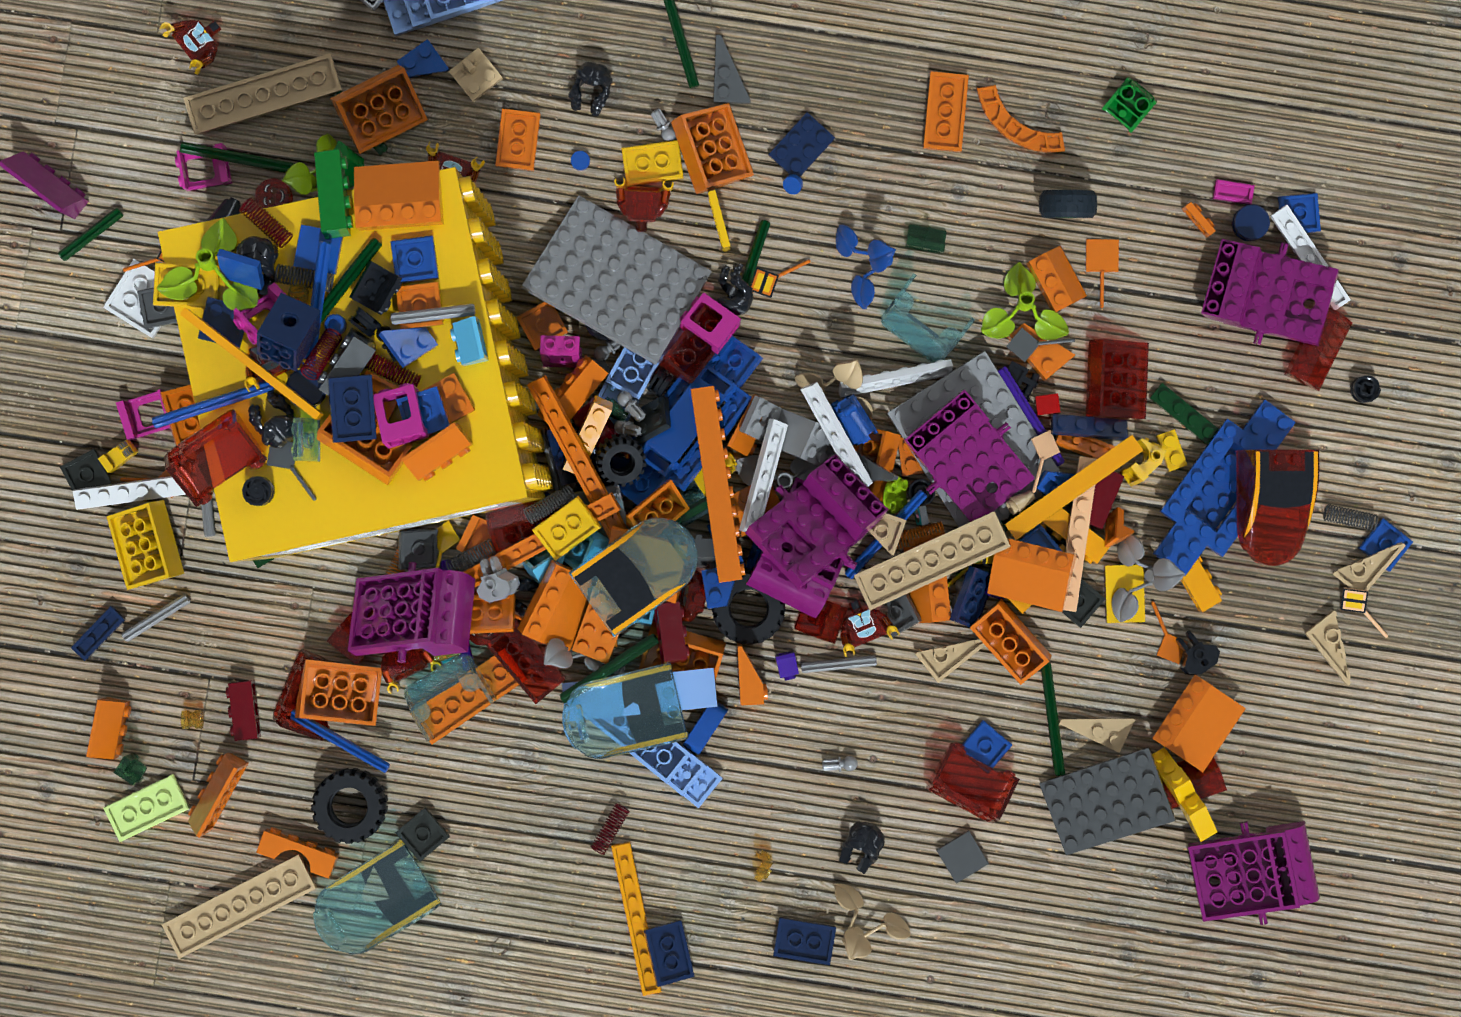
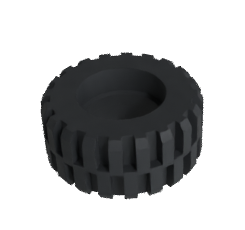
M745 571V575H742V580L734 581L735 584L730 594L728 606L712 609L714 621L720 632L736 643L747 645L762 643L771 638L781 627L785 616V603L746 585L751 571ZM743 590L759 592L767 604L764 618L752 626L738 623L731 614V601L737 593Z
M345 768L326 777L318 785L317 791L312 797V800H314L311 805V811H314L312 817L314 822L317 821L319 831L323 830L326 833L324 836L327 838H333L335 842H345V844L361 842L374 834L384 822L385 814L388 811V806H386L388 798L384 794V786L378 783L379 779L375 776L372 777L370 772L366 770L360 771L359 768ZM344 788H354L364 795L368 809L362 820L349 824L341 821L335 815L332 801L338 791Z

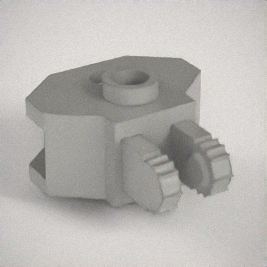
M491 557L490 562L488 559L481 560L480 567L483 576L477 589L479 598L491 603L505 599L508 595L516 592L520 585L518 576L508 572L506 568H502L498 557Z

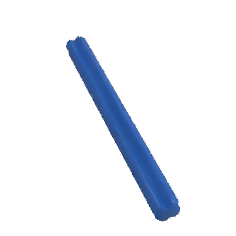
M326 241L319 242L311 306L320 310V325L331 251V243ZM319 334L317 335L312 346L310 347L309 351L304 357L305 359L308 358L316 343L318 342Z
M266 381L258 383L260 386L258 390L255 385L250 387V392L244 387L152 418V423L155 428H160L273 391L275 388Z
M919 490L896 517L907 520L927 498V494ZM874 539L854 561L857 562L855 569L848 568L845 571V575L853 579L854 575L858 574L879 551L882 545Z
M295 709L289 714V718L376 769L384 773L388 771L390 767L388 762L314 720L295 718Z

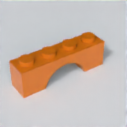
M274 827L264 830L256 853L275 859L284 851L295 850L302 853L308 859L311 873L328 879L332 876L340 855L335 853V849L330 847L323 849L318 847L316 842L310 840L306 842L301 841L299 836L294 834H288L287 836L282 834L280 829Z

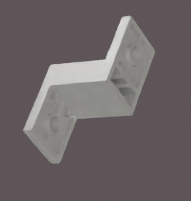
M754 396L739 431L763 442L769 419H776L788 425L781 451L803 459L817 467L836 454L819 423L784 410L761 397Z

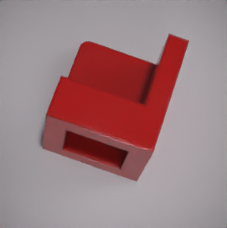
M1058 393L1035 397L1037 410L1035 413L1037 416L1060 413Z

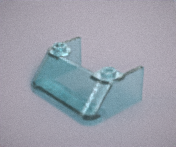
M913 273L882 314L881 324L931 363L945 360L976 319L972 317L960 332L953 327H948L940 335L936 334L908 313L913 307L914 300L905 290L917 276Z
M467 654L455 657L408 685L404 690V697L411 716L427 742L434 738L425 723V720L429 718L431 713L430 707L427 704L428 700L459 682L463 689L468 692L481 688L490 704L497 700L474 660Z

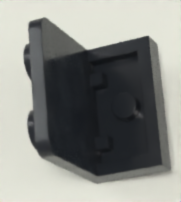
M369 261L349 298L382 315L383 312L389 309L393 294H396L401 288L402 277Z

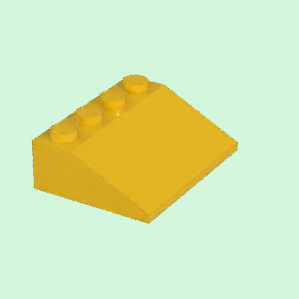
M164 500L149 502L106 516L127 590L185 574Z

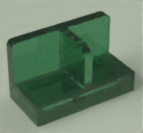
M910 224L905 247L943 254L947 232L933 229L931 226L923 227Z
M131 753L123 757L113 773L131 785H135L144 779L142 776L146 772L147 766L138 760L140 756Z

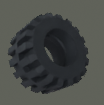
M613 434L611 439L606 437L604 439L605 443H600L598 445L600 449H596L595 452L597 456L595 457V462L600 475L609 484L612 482L613 486L620 484L624 487L626 483L634 484L633 480L636 479L638 481L640 479L639 474L643 475V467H646V457L641 446L629 435L625 437L624 434H619V437H616ZM616 453H630V462L625 467L617 469L610 466L611 458Z

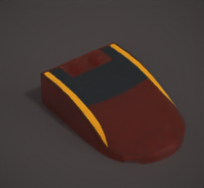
M1236 450L1237 533L1241 547L1244 551H1247L1253 561L1261 565L1278 566L1292 560L1300 551L1317 498L1320 470L1319 450Z

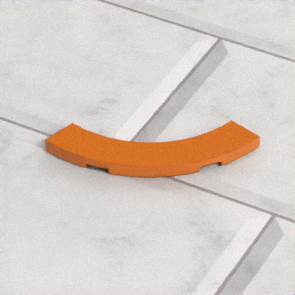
M996 85L976 89L985 115L992 125L1008 140L1023 148L1037 152H1065L1062 132L1047 133L1035 131L1018 122L1005 109L1000 100Z

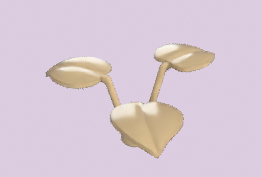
M858 360L837 364L833 369L835 377L823 384V379L814 373L798 374L795 377V381L800 389L818 382L823 393H825L824 388H827L836 380L843 382L844 385L846 384L852 389H858L863 383V375ZM856 397L872 420L873 409L870 403L862 397Z
M834 885L835 897L839 905L848 911L854 910L851 923L842 938L849 960L867 957L871 953L872 948L866 937L883 927H886L887 934L894 939L903 940L911 936L906 922L895 913L885 914L883 917L885 923L878 925L865 934L860 927H853L859 912L858 908L864 905L862 896L849 885Z

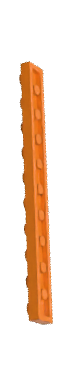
M546 375L528 383L527 386L589 502L592 503L609 494ZM619 512L600 521L608 538H610L612 526L627 529Z
M612 492L586 505L598 522L621 510ZM534 533L493 556L498 557L502 568L509 570L545 551L546 548ZM480 563L463 571L476 579L475 587L480 585L481 577L483 576Z

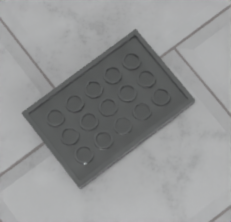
M1149 747L1039 783L1066 855L1176 821Z

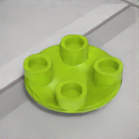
M900 476L897 480L888 481L884 489L883 504L889 509L887 512L890 514L897 513L908 503L906 499L908 481Z

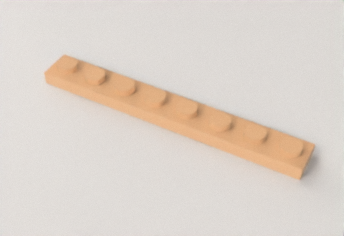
M1079 456L1076 474L1097 459ZM1095 485L1072 501L1065 552L1074 554L1077 557L1063 609L1066 611H1077Z

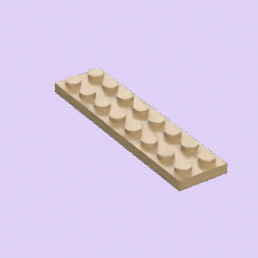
M330 53L187 96L183 99L194 135L197 136L336 94L342 91V87Z
M994 511L854 575L869 610H872L1011 547Z
M298 854L163 923L162 927L180 959L315 890L317 886L301 855Z

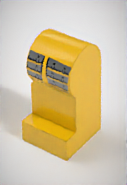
M126 439L117 447L100 456L98 460L108 473H113L135 456L138 450L130 440Z

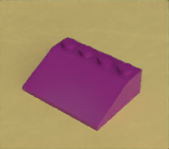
M23 151L0 160V166L64 215L76 219L89 202L84 198L86 196L84 192L78 188L75 190L69 186L71 184L70 181L63 176L57 177L54 174L56 171L48 164L43 166L39 163L41 159L32 152L27 154Z

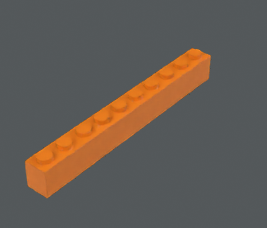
M714 386L691 389V397L718 581L722 583L742 580V575H745L744 563L740 564L739 556H743L741 544H737L736 537L740 536L739 527L734 525L733 517H737L735 505L731 506L730 498H734L733 487L728 485V479L731 478L730 467L725 465V459H728L727 448H723L722 440H726L724 428L720 429L719 421H723L722 411L717 409L716 403L720 401L719 391L715 390Z

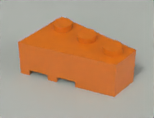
M1025 323L1007 337L1011 341L1018 331L1023 328L1037 341H1047L1037 336L1035 330ZM1059 344L1039 345L1026 361L1044 381L1072 359L1075 354Z

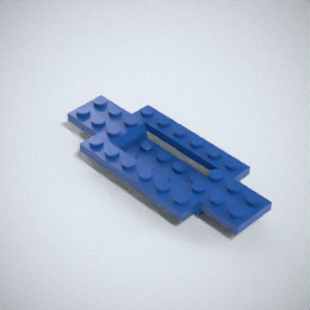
M732 336L719 352V360L711 365L706 364L701 371L688 379L684 372H682L665 394L669 401L671 428L639 444L646 457V467H643L644 473L643 475L639 474L640 479L638 481L636 479L633 480L634 484L626 483L624 487L620 485L621 493L639 505L669 479L678 488L685 491L702 469L698 440L680 463L677 462L697 436L691 389L714 386V389L719 391L720 401L716 402L717 409L723 401L726 402L721 408L723 421H719L720 429L724 428L726 438L742 417L752 399L750 395L740 388L762 361V356Z
M1266 400L1261 402L1243 429L1229 419H1226L1161 508L1160 512L1173 521V526L1153 554L1159 559L1166 558L1171 560L1185 573L1184 576H1186L1206 547L1210 548L1220 557H1223L1250 519L1256 484V476L1252 480L1256 474V452H1269V471H1285L1289 464L1274 452L1296 422ZM1252 480V482H1251L1250 485L1247 487V489L1245 490V492H1244V493L1242 494V496L1239 498V496H1240L1241 493L1244 491V489L1246 488V486H1247V485L1249 484V482ZM1234 505V507H1233L1232 510L1229 512V514L1227 515V517L1224 519V521L1222 522V524H1221V525L1219 526V528L1216 530V528H1217L1218 525L1221 523V521L1223 520V518L1226 516V514L1228 513V511H1229V510L1231 509V507Z

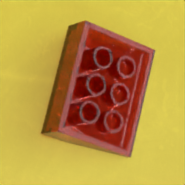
M1110 339L1089 340L1086 417L1146 419L1149 343Z

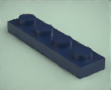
M1052 414L1051 434L1125 440L1128 438L1127 420Z

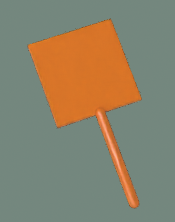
M1086 239V272H1100V308L1104 307V272H1119V240Z

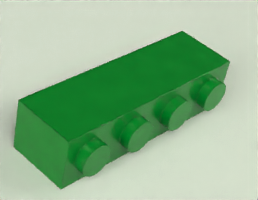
M340 149L314 152L321 232L325 239L351 236L350 228H353V219L349 215L348 208H352L350 195L347 196V189L350 188L348 176H345V169H348L347 157L342 155Z

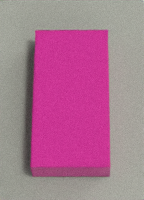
M1216 179L1213 199L1251 205L1255 185Z

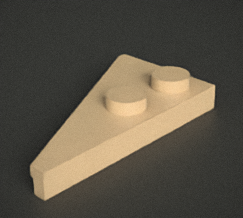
M886 513L869 532L894 556L906 520Z
M1402 542L1342 567L1332 574L1352 589L1368 591L1406 545Z
M1332 610L1307 630L1305 635L1345 685L1348 686L1351 684L1350 672L1347 669L1344 644L1341 641V631L1336 617L1337 612Z
M980 639L919 651L915 655L937 683H939L985 645Z
M1133 718L1059 720L1060 725L1120 753L1135 722Z

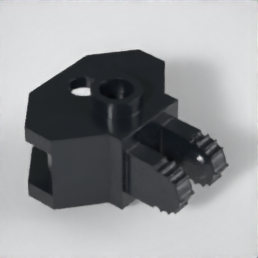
M1189 630L1186 632V637L1193 646L1188 648L1183 639L1180 637L1176 639L1177 644L1183 651L1182 655L1184 658L1181 670L1185 675H1201L1217 664L1220 651L1216 645H1204Z

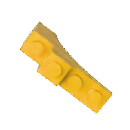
M1165 747L1153 753L1152 756L1159 775L1175 798L1198 839L1202 842L1217 833L1206 805L1197 795L1191 780L1183 769L1177 765Z

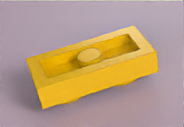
M1175 429L1157 435L1158 444L1161 446V449L1166 451L1164 461L1168 472L1187 466Z

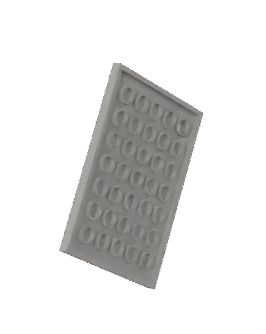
M578 196L521 288L657 365L681 324L680 318L682 314L690 310L693 300L699 295L712 271L585 198Z
M985 351L887 412L904 439L964 389L990 419L989 423L993 427L998 429L1005 422L1009 424L1011 429L1002 435L1004 441L1036 478L1040 458L1031 439L1038 435ZM914 455L929 481L933 483L934 480L931 474ZM1051 457L1044 460L1041 474L1044 470L1060 472ZM1035 479L1031 481L1027 486H1025L1021 491L1019 490L1018 492H1016L1013 496L1019 495L1028 490L1032 491ZM990 482L987 484L986 489L989 493H994L997 485L994 482ZM938 488L936 492L957 526L961 527L970 523L945 491ZM1038 489L1033 493L1035 500L1044 495ZM1006 502L995 510L999 521L1010 517L1011 513L1006 507Z

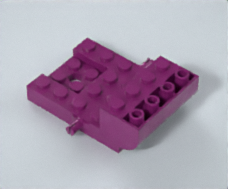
M1222 239L1201 314L1204 317L1223 322L1227 325L1256 332L1253 344L1261 345L1263 335L1269 334L1319 346L1339 269L1289 258L1286 256L1289 244L1286 243L1285 246L1284 243H1281L1278 254L1262 252L1260 247ZM1307 299H1312L1315 301V306L1307 309L1304 307V302Z
M963 389L903 440L933 477L934 482L925 488L929 491L928 493L931 495L938 488L943 489L969 522H972L994 512L1016 492L1021 491L1033 481L1035 477L1004 441L1002 435L1011 429L1009 424L1005 422L998 429L993 427L989 423L990 419L967 391ZM990 482H994L997 485L994 493H989L986 489L987 484Z
M834 454L812 471L804 483L795 491L789 493L780 485L775 491L783 497L782 501L752 523L745 533L799 590L838 558H841L847 566L850 565L853 560L846 551L861 540L883 518L889 509ZM782 546L789 547L791 552L783 551Z
M796 477L788 492L790 493L798 489L804 483V480ZM782 546L783 551L791 552L789 547ZM761 550L746 585L816 618L825 605L842 566L845 565L854 570L857 562L853 561L847 566L841 558H838L798 590Z
M409 562L408 572L356 579L348 651L355 656L399 651L397 662L405 663L406 652L412 649L423 648L434 656L468 652L476 580L470 575L455 570H441L440 568L416 571L417 563ZM373 610L372 616L368 618V613Z
M1246 821L1244 824L1240 822L1242 834L1238 836L1188 844L1203 922L1258 914L1260 925H1263V920L1264 925L1268 924L1267 912L1300 908V906L1314 903L1320 899L1305 821L1266 827V832L1250 833L1248 822ZM1210 877H1219L1220 884L1212 885L1209 881Z

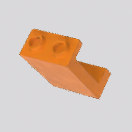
M473 514L456 549L464 552L469 550V548L472 549V547L477 546V544L485 542L489 538L496 545L498 553L515 544L517 540L514 539L515 534Z

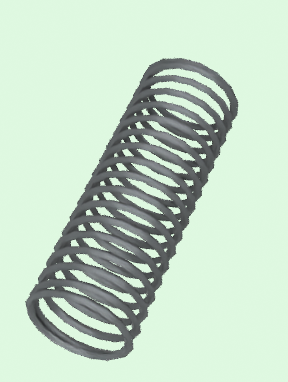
M278 264L274 280L277 283L312 289L315 272L313 274V270L310 273L309 269L307 271V269L303 270L301 268L300 271V268L297 269V267L294 268L292 266L290 269V266ZM330 273L327 275L325 291L329 293L332 290L334 275L331 274L330 276Z
M566 485V487L561 488L558 492L555 491V493L553 492L550 496L542 498V500L537 501L534 505L531 504V506L526 507L523 511L527 520L534 524L536 519L539 521V518L542 519L547 514L550 515L553 511L555 512V509L558 511V508L561 509L563 505L565 506L576 497L571 487Z
M1327 504L1323 516L1324 521H1333L1337 524L1342 523V525L1360 527V529L1366 528L1369 531H1374L1378 522L1377 514H1367V512L1364 513ZM1375 516H1376L1375 527H1374V529L1372 530L1373 524H1374V518H1375Z
M488 538L485 542L477 544L472 549L469 548L464 553L451 558V562L447 561L451 570L463 572L469 569V567L480 563V559H487L497 554V547Z

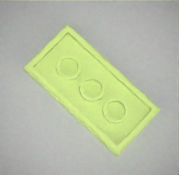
M172 774L103 809L119 842L190 809V806L175 775Z

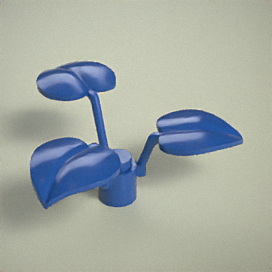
M841 224L836 232V248L838 252L844 257L851 256L852 252L869 255L870 257L869 261L872 270L864 274L863 277L856 275L851 285L855 302L862 309H867L875 295L874 285L867 277L874 272H882L888 266H891L896 249L888 246L881 240H873L868 246V251L857 250L855 248L858 244L857 235L850 227Z

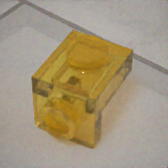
M757 850L755 856L763 862L754 874V879L761 882L762 879L766 880L772 871L770 867L773 864V860H771L772 856L763 850L759 852Z

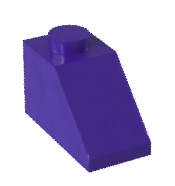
M794 651L776 654L775 659L780 678H784L785 681L795 679V675L799 674Z

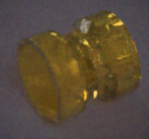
M182 710V729H190L191 727L203 729V710H195L194 712Z

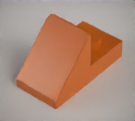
M1119 507L1110 512L1106 519L1104 546L1107 548L1125 540L1135 532L1123 525L1124 510Z

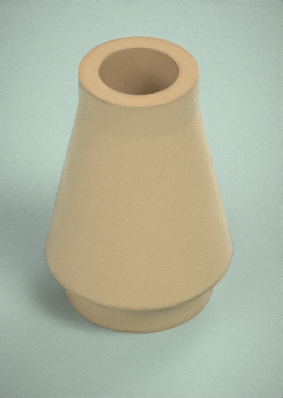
M1031 490L1010 497L1006 502V507L1012 515L1020 514L1035 500V496Z

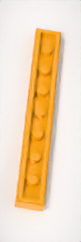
M184 307L180 313L181 316L315 420L322 418L324 414L198 315Z
M1133 435L1129 436L1007 522L1005 526L1015 540L1019 539L1144 450Z
M628 841L611 845L642 995L662 992L661 986H656L644 930L648 929L631 843Z

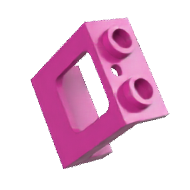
M223 143L214 144L215 147L213 148L226 150V146ZM179 150L176 151L175 164L180 170L178 182L184 190L192 191L232 184L229 162L212 159L215 173L213 179L190 182L186 165L187 161L204 157L181 153Z
M275 282L268 286V294L259 299L258 304L254 308L241 312L237 308L234 309V324L239 330L243 329L250 342L254 345L257 344L258 330L248 320L263 310L270 311L281 293L285 294Z
M703 293L700 297L697 296L693 300L692 308L689 312L685 311L682 314L680 328L683 330L685 327L710 344L712 346L711 350L718 354L740 326L741 318ZM703 303L722 315V319L712 332L706 331L691 320Z
M541 335L540 356L543 367L576 368L577 362L582 358L580 336Z
M405 383L400 385L399 388L393 390L383 389L378 394L373 395L382 443L387 448L429 437L428 431L423 424L417 397L419 390L414 384ZM407 396L411 417L389 424L383 403Z
M159 389L151 394L116 402L127 440L137 439L170 429V425L155 428L154 425L144 427L138 410L140 405L160 400L163 411L166 413L160 393L164 392V390Z

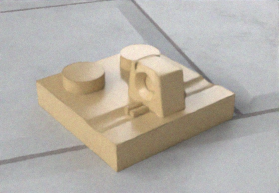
M479 47L449 71L473 103L503 79Z

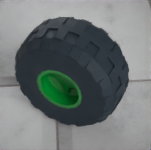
M1043 190L1039 196V213L1042 218H1093L1097 213V195L1093 190Z

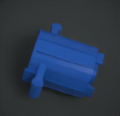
M854 393L830 404L852 445L865 444L871 440L869 434L872 432L874 434L878 433L875 425Z

